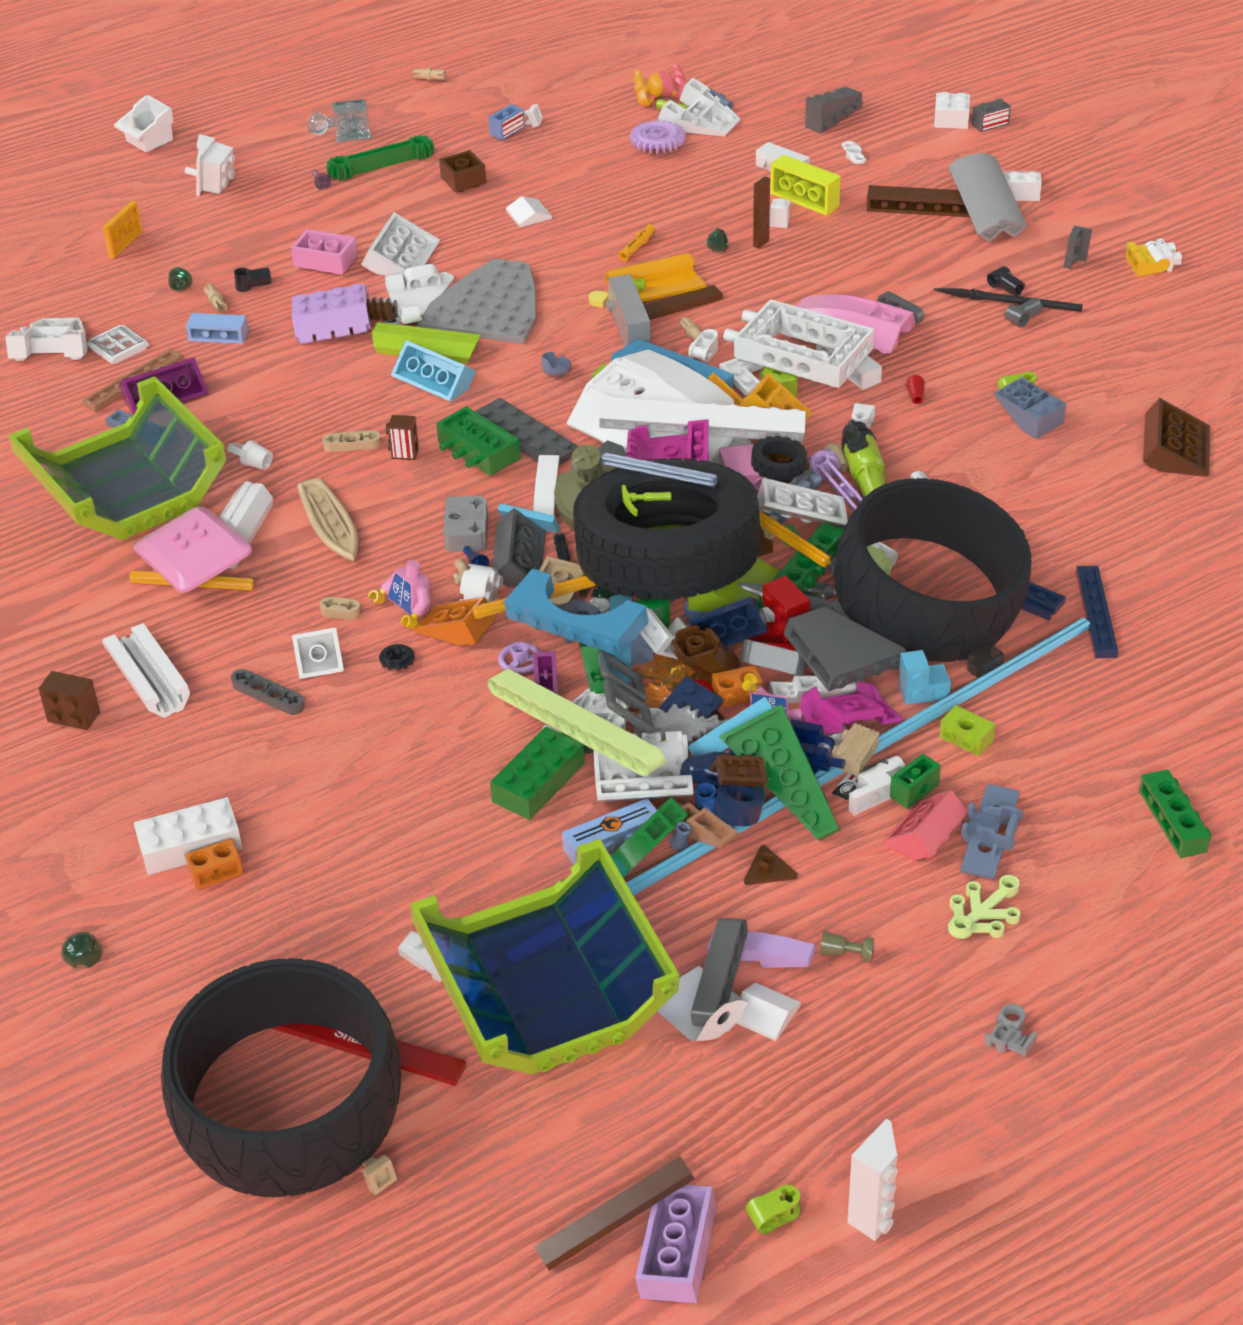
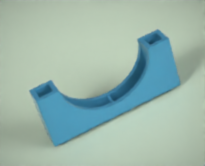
M641 339L634 340L611 355L612 362L616 358L649 349L687 366L706 379L714 372L733 389L734 374Z
M532 569L504 601L507 618L620 657L648 624L646 606L626 600L616 609L602 614L578 615L563 611L549 600L554 592L551 574Z

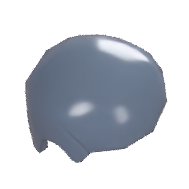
M546 352L542 355V369L549 376L560 377L567 374L571 369V362L564 355L561 358H557L554 352Z

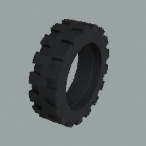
M768 436L766 439H759L758 443L754 444L751 466H753L755 472H759V475L762 477L766 476L767 479H777V481L786 479L790 481L792 478L803 474L806 467L807 451L804 450L805 447L803 445H799L798 441H793L789 437ZM773 453L783 454L792 458L793 461L776 463L766 459L764 456Z

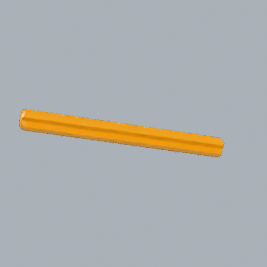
M759 510L760 526L822 567L831 564V557Z
M131 571L129 575L131 583L172 586L157 572ZM214 576L199 585L198 588L252 591L254 580L252 578Z
M586 575L553 584L554 592L551 594L550 599L594 587L596 584L589 580ZM506 598L474 606V617L480 619L505 612L504 601Z

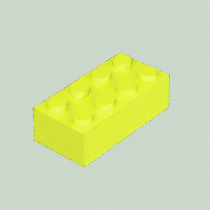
M782 155L771 163L770 194L828 216L840 205L841 176Z

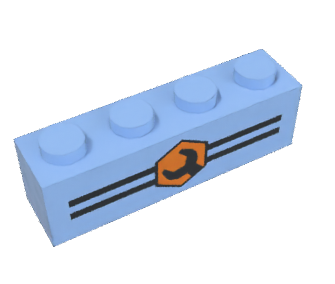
M646 798L562 832L563 850L572 863L575 864L577 862V846L601 839L610 855L657 810L649 799Z

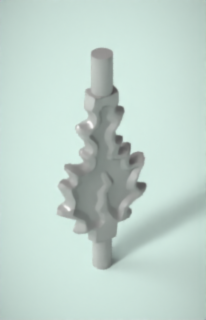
M673 704L667 713L660 711L659 718L654 717L652 722L654 731H659L661 738L665 737V732L682 731V735H687V742L691 745L694 743L693 738L700 739L701 733L706 735L728 720L720 721L718 720V715H713L710 718H705L704 716L697 717L699 709L690 711V705L678 708L677 704Z

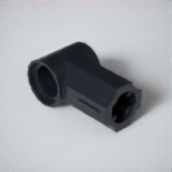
M1002 266L987 275L988 284L992 288L1001 287L1014 296L1021 295L1025 289V283L1014 277L1006 266Z
M268 267L249 270L248 268H237L234 270L235 289L240 292L249 291L253 286L267 285L272 282Z

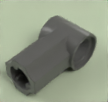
M1036 297L1019 306L1011 304L1005 311V319L1019 327H1024L1031 317L1042 312L1043 305Z

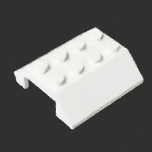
M682 731L665 732V741H661L660 732L652 734L642 733L644 741L662 751L666 762L665 765L645 777L593 750L597 802L693 796L692 775L680 776L682 762L688 758L687 735H682Z

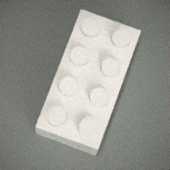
M228 797L133 822L148 875L187 865L184 854L228 839H232L237 851L242 849L239 829Z

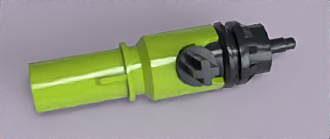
M849 420V424L842 431L841 445L851 476L855 480L856 485L861 489L864 498L874 489L886 484L885 465L872 430L867 428L865 423L861 421Z

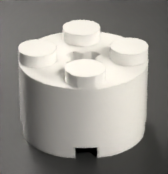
M469 564L470 569H465L460 585V593L464 594V600L485 597L487 602L499 600L497 594L498 588L502 587L503 576L499 575L497 568Z

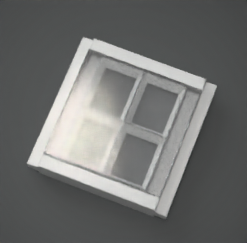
M124 325L116 326L87 342V347L111 364H117L147 349L146 347L149 346V342Z

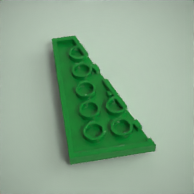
M782 704L719 736L737 756L752 755L763 757L768 780L766 786L819 841L841 831Z

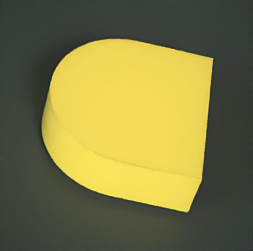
M591 292L588 296L589 304L603 308L606 301H608V292Z

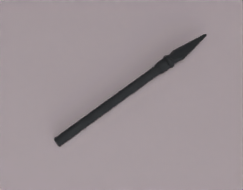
M933 289L934 291L958 297H969L971 300L975 298V300L984 299L1023 304L1033 299L989 293L981 290L975 291V289ZM1039 299L1043 307L1082 312L1083 304Z

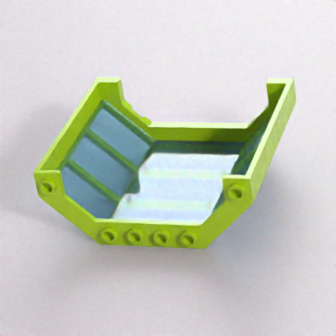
M155 376L137 383L140 401L136 405L138 409L133 417L128 418L126 423L56 452L40 449L34 445L31 431L28 428L8 435L13 453L77 524L120 540L127 539L197 507L226 462L223 443Z

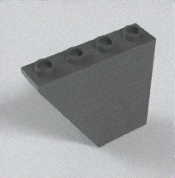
M827 607L790 618L784 631L786 638L828 692L837 688L842 689L854 682H861L873 675L878 676L884 671L897 669L900 667V653L907 652L904 647Z

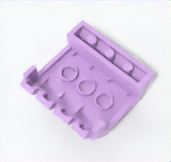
M353 284L349 287H337L328 291H317L312 294H300L292 297V321L297 343L300 342L301 345L313 343L314 335H316L318 342L332 339V332H335V337L339 338L350 336L351 328H353L354 335L366 333L367 329H371V322L367 311L369 289L366 284Z

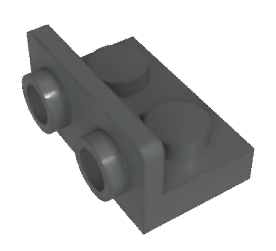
M1074 225L1068 239L1064 268L1071 269L1073 263H1077V261L1086 262L1092 229Z

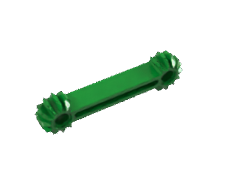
M414 135V137H409V140L348 156L331 157L326 165L329 178L341 181L352 178V175L414 159L425 160L434 154V144L432 138L427 135Z

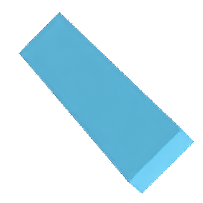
M767 697L760 699L689 745V751L692 756L704 755L714 751L722 753L727 751L730 747L719 737L720 735L767 712L773 706Z

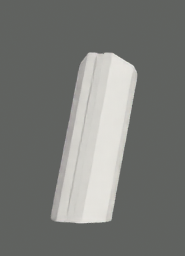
M245 482L234 492L219 518L250 544L273 506V497L263 484ZM238 563L234 564L233 566H231V567H229V568H230V569H235V568L237 567Z
M144 623L132 627V634H130L129 638L124 636L119 641L114 634L102 639L103 645L148 711L165 718L174 712L177 713L184 709L190 695L188 685Z

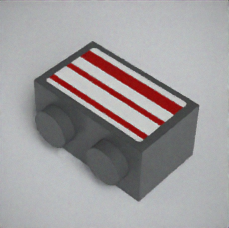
M996 99L989 103L974 106L972 126L978 131L983 132L1008 125L1011 106L1003 99Z

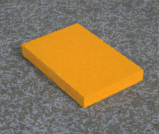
M130 201L102 227L108 258L114 259L143 232L136 201Z

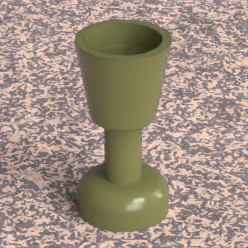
M824 930L820 955H843L845 951L860 953L864 962L871 963L875 938L867 937L864 939L863 944L848 942L846 937Z

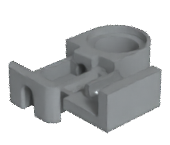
M1008 1004L997 1015L996 1027L992 1033L988 1034L985 1032L984 1044L989 1047L992 1045L996 1046V1050L999 1052H1005L1007 1044L1008 1049L1025 1057L1036 1042L1037 1032L1033 1031L1029 1037L1028 1035H1022L1020 1030L1024 1025L1025 1011L1019 1005ZM1016 1014L1020 1019L1011 1021L1006 1018V1015Z

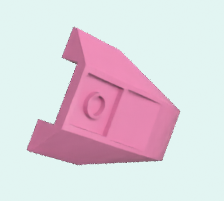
M837 294L804 297L796 305L799 308L873 328V349H877L884 354H891L897 347L900 332L909 333L916 323L914 313L911 311L856 296Z

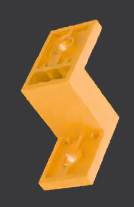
M714 372L707 378L734 400V405L740 407L757 406L768 409L776 407L782 410L798 409L806 411L805 422L812 414L806 406L770 373H767L743 399Z

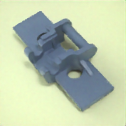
M987 784L979 811L975 810L974 803L969 804L967 810L969 820L968 823H963L961 829L962 838L968 843L960 872L994 880L1003 849L1012 850L1014 848L1016 829L1019 821L1023 818L1022 810L1016 808L1020 794L1019 790ZM1001 825L1007 826L1005 835L998 834ZM987 846L991 851L983 853L978 848Z

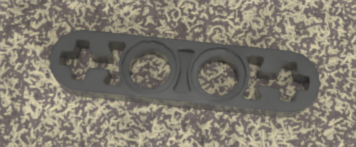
M245 669L236 670L231 674L232 686L239 692L290 715L299 714L304 710L303 696L295 691ZM257 686H264V688L260 690L254 689ZM274 694H281V696L277 698L271 697Z

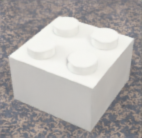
M937 93L934 127L968 129L970 94Z

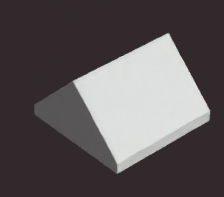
M336 628L292 635L300 679L344 671Z

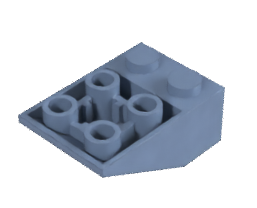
M1023 377L994 393L995 397L1020 429L1035 439L1064 423L1066 403Z

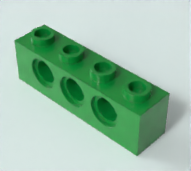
M1169 769L1143 774L1141 776L1139 793L1179 858L1207 853L1209 842L1211 841L1210 830L1204 826L1199 813L1191 806L1189 797L1179 787L1178 780L1172 776Z

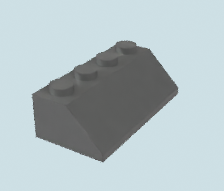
M515 508L497 522L492 567L497 568L499 575L503 576V584L506 587H517L532 569L540 570L543 562L545 530Z

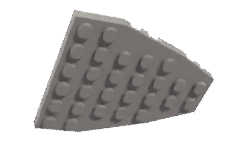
M504 259L489 261L464 276L434 299L422 315V321L417 323L418 327L481 334L480 338L525 344L536 325L535 285L529 264Z

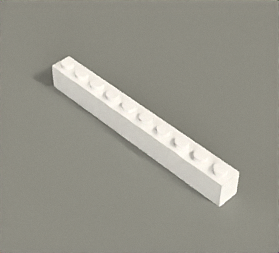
M601 396L599 428L635 430V426L647 425L649 432L688 434V421L709 419V436L745 439H766L768 436H781V438L789 437L793 441L796 440L803 443L806 411L798 409L782 410L776 407L768 409L757 406L740 407L734 404L726 406L716 403L699 404L693 401L685 403L675 400L658 401L656 399L644 400L634 397L617 398L615 396Z

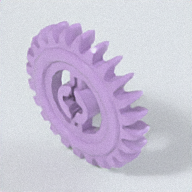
M652 120L634 127L630 134L631 144L634 148L637 147L638 151L643 146L644 153L649 148L650 154L653 149L656 150L657 154L659 149H662L665 154V148H668V151L671 152L672 147L677 150V147H681L684 144L685 131L676 123L672 124V122H666L665 120Z

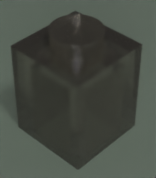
M991 643L985 644L968 653L967 670L979 678L1003 664L1004 653Z

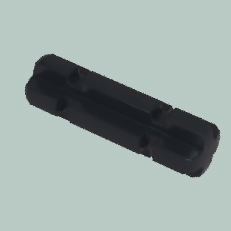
M562 533L559 535L555 534L554 544L558 558L570 562L565 535Z

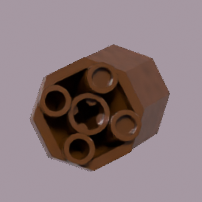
M693 625L678 630L675 634V639L671 642V650L678 660L692 668L699 680H704L710 683L711 686L712 674L740 667V659L731 648L720 642V639L712 629L706 628V631H702L700 626Z

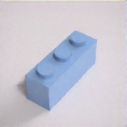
M191 313L186 324L188 340L196 342L243 344L249 332L245 315Z

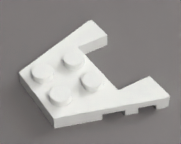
M587 688L572 701V703L625 730L626 720L607 707L605 693L595 694V692H590V689ZM615 697L616 703L628 710V705ZM548 724L545 725L546 727H548V728H550V729H552V730H555V731H557V732H559V733H561V734L564 735V733H562V732H560L559 730H557V729H555V728L549 726Z

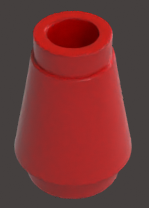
M912 375L907 379L906 388L912 403L920 404L923 402L925 381L919 375Z

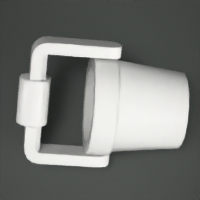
M250 440L246 444L229 443L227 447L228 452L240 456V462L243 465L266 470L271 465L273 453L255 441Z

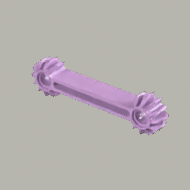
M829 448L824 451L820 449L817 453L813 452V456L807 457L810 465L809 469L818 473L821 480H826L839 496L844 497V502L854 512L857 506L851 499L854 498L860 504L863 498L838 471L841 468L838 455ZM832 477H835L840 484L838 485Z

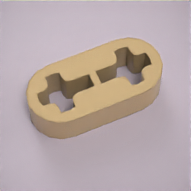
M326 597L320 601V610L324 617L353 620L361 615L360 604L357 600Z

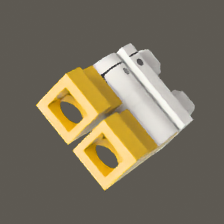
M1162 238L1157 239V242L1150 241L1142 245H1136L1135 242H1127L1125 258L1137 277L1164 271L1172 272L1174 265H1181L1182 255L1180 252H1176L1173 242L1165 243Z

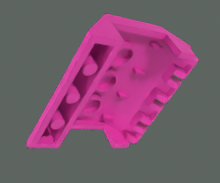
M709 419L688 421V434L650 438L647 425L635 426V430L631 429L627 434L626 457L651 460L652 462L654 459L662 458L667 460L669 458H682V460L684 458L697 459V462L699 460L708 461Z

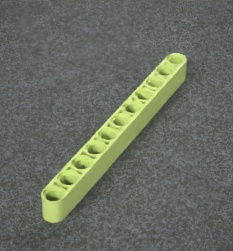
M505 669L487 681L490 691L496 697L645 777L666 763L664 754L656 746L510 669Z

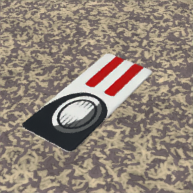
M848 773L833 790L832 794L849 800V793L858 789V776Z

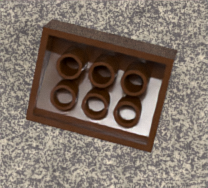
M1159 398L1145 414L1143 462L1147 466L1161 472L1207 477L1209 475L1210 425Z

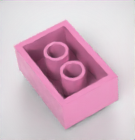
M306 229L291 247L294 266L320 272H331L338 275H343L358 256L356 237Z

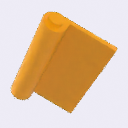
M689 253L605 271L607 287L608 278L630 274L632 279H645V289L637 290L642 302L707 287V284L693 270L695 259Z

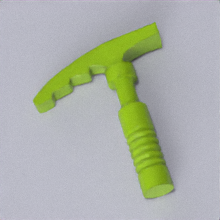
M622 485L623 502L634 516H637L638 510L632 502H636V500L671 501V492L630 494L626 489V485Z

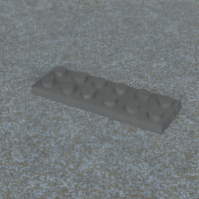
M498 398L475 411L517 437L520 442V452L538 462L539 455H559L560 465L569 460L574 450L579 447L502 398Z

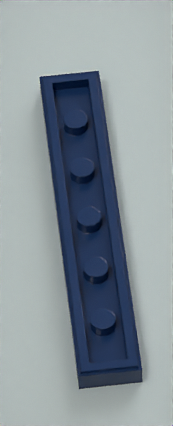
M1077 566L1076 575L1086 620L1090 622L1089 634L1095 658H1117L1118 648L1099 567Z

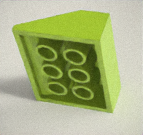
M757 558L753 567L740 579L737 578V581L716 591L712 589V592L702 595L697 593V596L688 597L689 609L710 612L748 597H753L759 601L758 595L741 588L739 583L763 585L771 582L779 573V570Z

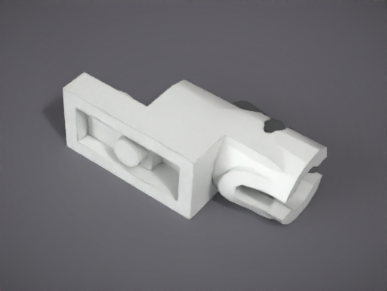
M893 756L880 761V763L864 767V772L858 774V789L849 793L848 810L854 816L891 799V777L905 767L903 760L899 756Z

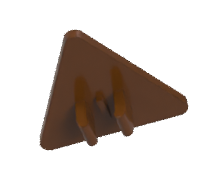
M762 845L744 878V884L751 885L797 879V873L767 846Z

